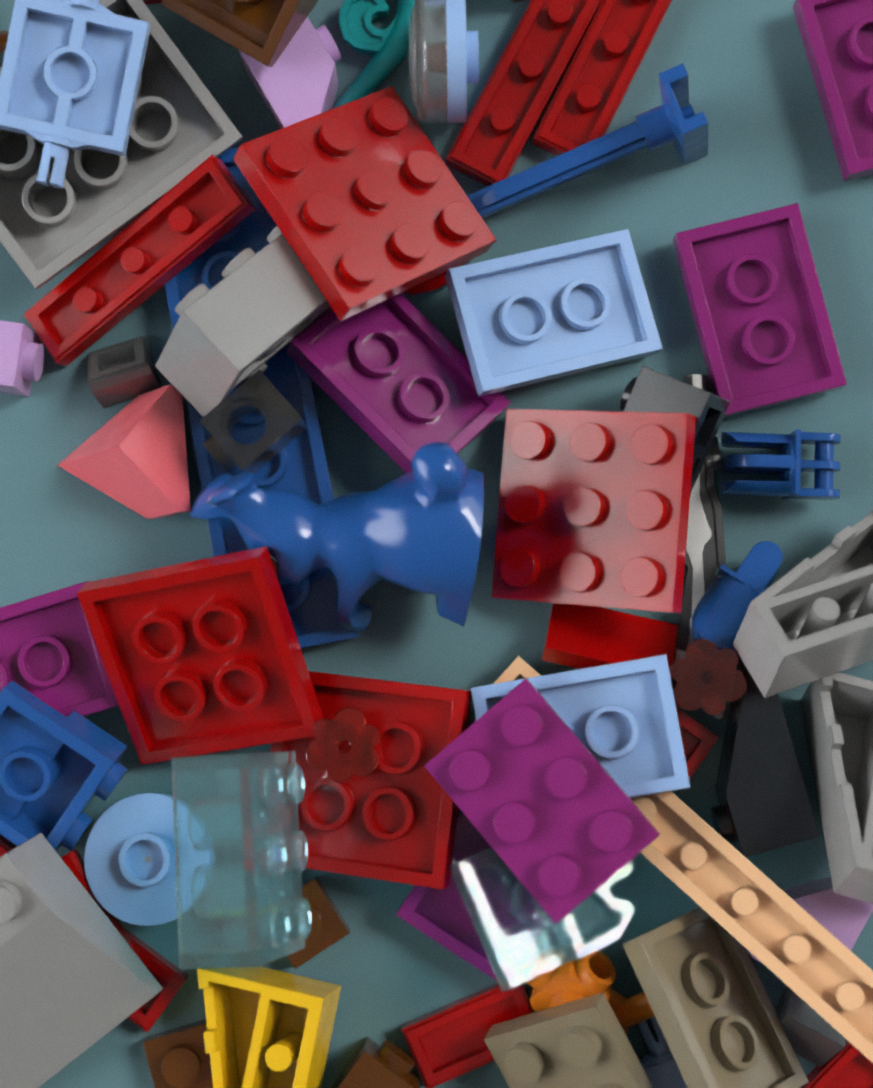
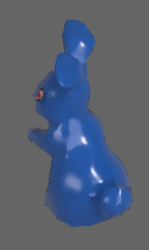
M431 442L421 446L415 452L410 463L412 472L385 484L375 491L339 496L318 505L293 490L280 487L257 488L252 472L245 471L235 476L226 473L215 478L201 490L191 505V512L189 514L192 518L199 519L216 517L232 519L249 550L267 546L279 584L296 586L312 572L323 567L330 568L336 576V614L341 626L353 632H363L369 625L372 617V607L363 603L361 599L364 593L380 580L418 593L436 595V606L439 616L464 627L480 554L483 525L484 473L466 468L462 459L449 444Z

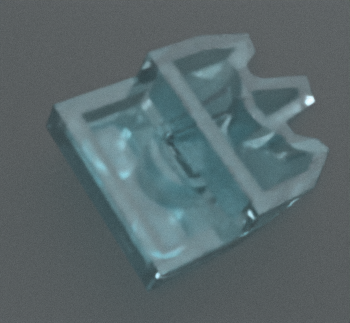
M492 847L449 866L502 991L512 990L567 962L579 960L620 940L636 911L630 901L614 898L609 887L633 871V859L557 924L554 923Z

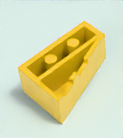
M218 957L197 967L199 989H203L207 1030L203 1032L205 1054L210 1053L213 1088H321L341 985L224 957Z

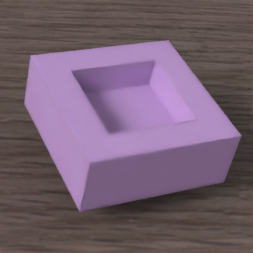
M0 320V391L5 394L29 397L32 381H39L42 375L44 347L43 344L38 343V335L23 323Z

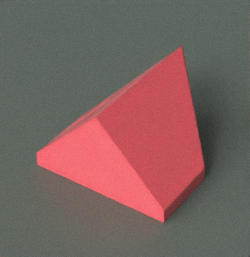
M172 384L138 395L57 466L146 519H161L191 512L183 397Z

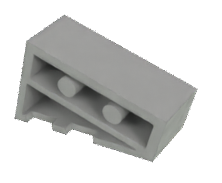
M278 226L268 235L267 241L269 244L258 253H255L250 247L243 250L225 267L221 274L224 279L212 289H209L204 283L198 285L175 308V312L180 317L155 367L207 422L223 409L222 404L231 390L247 377L253 382L267 369L266 361L331 309V306Z
M873 509L871 513L853 527L848 525L836 534L832 543L811 560L808 557L750 602L733 646L764 698L873 660Z
M838 672L812 681L800 701L833 891L836 894L873 904V681Z

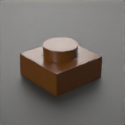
M317 876L287 894L260 914L295 969L348 935L351 930Z
M206 1019L147 1036L142 1042L155 1088H213L210 1053L205 1054L203 1032L207 1030Z

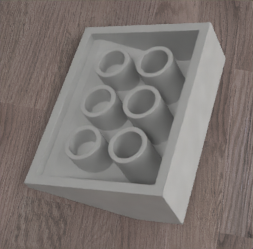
M142 0L99 1V4L114 14L147 21L151 28L125 157L92 149L70 151L63 183L64 188H54L51 184L45 186L35 182L38 176L44 144H41L29 135L0 129V242L36 289H39L147 210L212 154L219 157L243 140L242 135Z
M39 833L0 858V1088H39L163 989L42 833Z

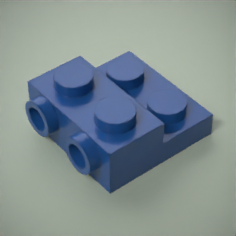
M14 681L9 682L0 692V834L19 846L42 833L55 851L61 845L72 851L94 820V818L84 812L93 797L96 795L106 801L128 770V768L118 762L128 746L75 710L68 717H65Z

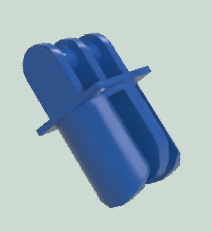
M797 429L790 434L721 432V446L780 450L779 455L734 454L724 457L722 459L723 472L778 475V481L720 482V495L782 497V500L839 499L840 490L833 489L834 472L840 471V462L834 461V444H840L841 435L836 433L801 432V430ZM801 444L815 445V460H801ZM800 472H814V488H800Z
M771 541L757 543L736 572L723 564L719 567L716 578L697 604L692 615L691 634L696 647L704 655L714 659L731 658L737 653L733 642L750 602L770 587L782 563L783 553L777 544Z

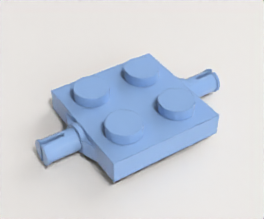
M15 0L0 74V129L29 135L41 144H44L38 176L35 182L45 186L51 184L54 188H64L63 183L70 151L92 149L125 157L151 30L149 22L116 15L99 4L100 0Z

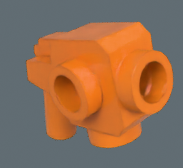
M564 947L555 955L549 950L544 949L531 964L525 978V982L533 987L530 1003L532 1009L537 1012L604 992L626 1036L630 1026L655 1017L644 992L625 998L611 988L612 983L616 979L614 965L605 954L597 950H588L584 953L577 947Z

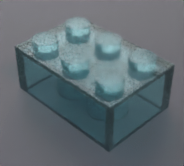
M295 751L171 758L180 969L259 967L304 949L305 939L309 936L311 930L312 916L309 901L302 897L301 871H304L307 866L308 843L305 833L299 831L298 804L304 798L305 779L302 767L296 764Z

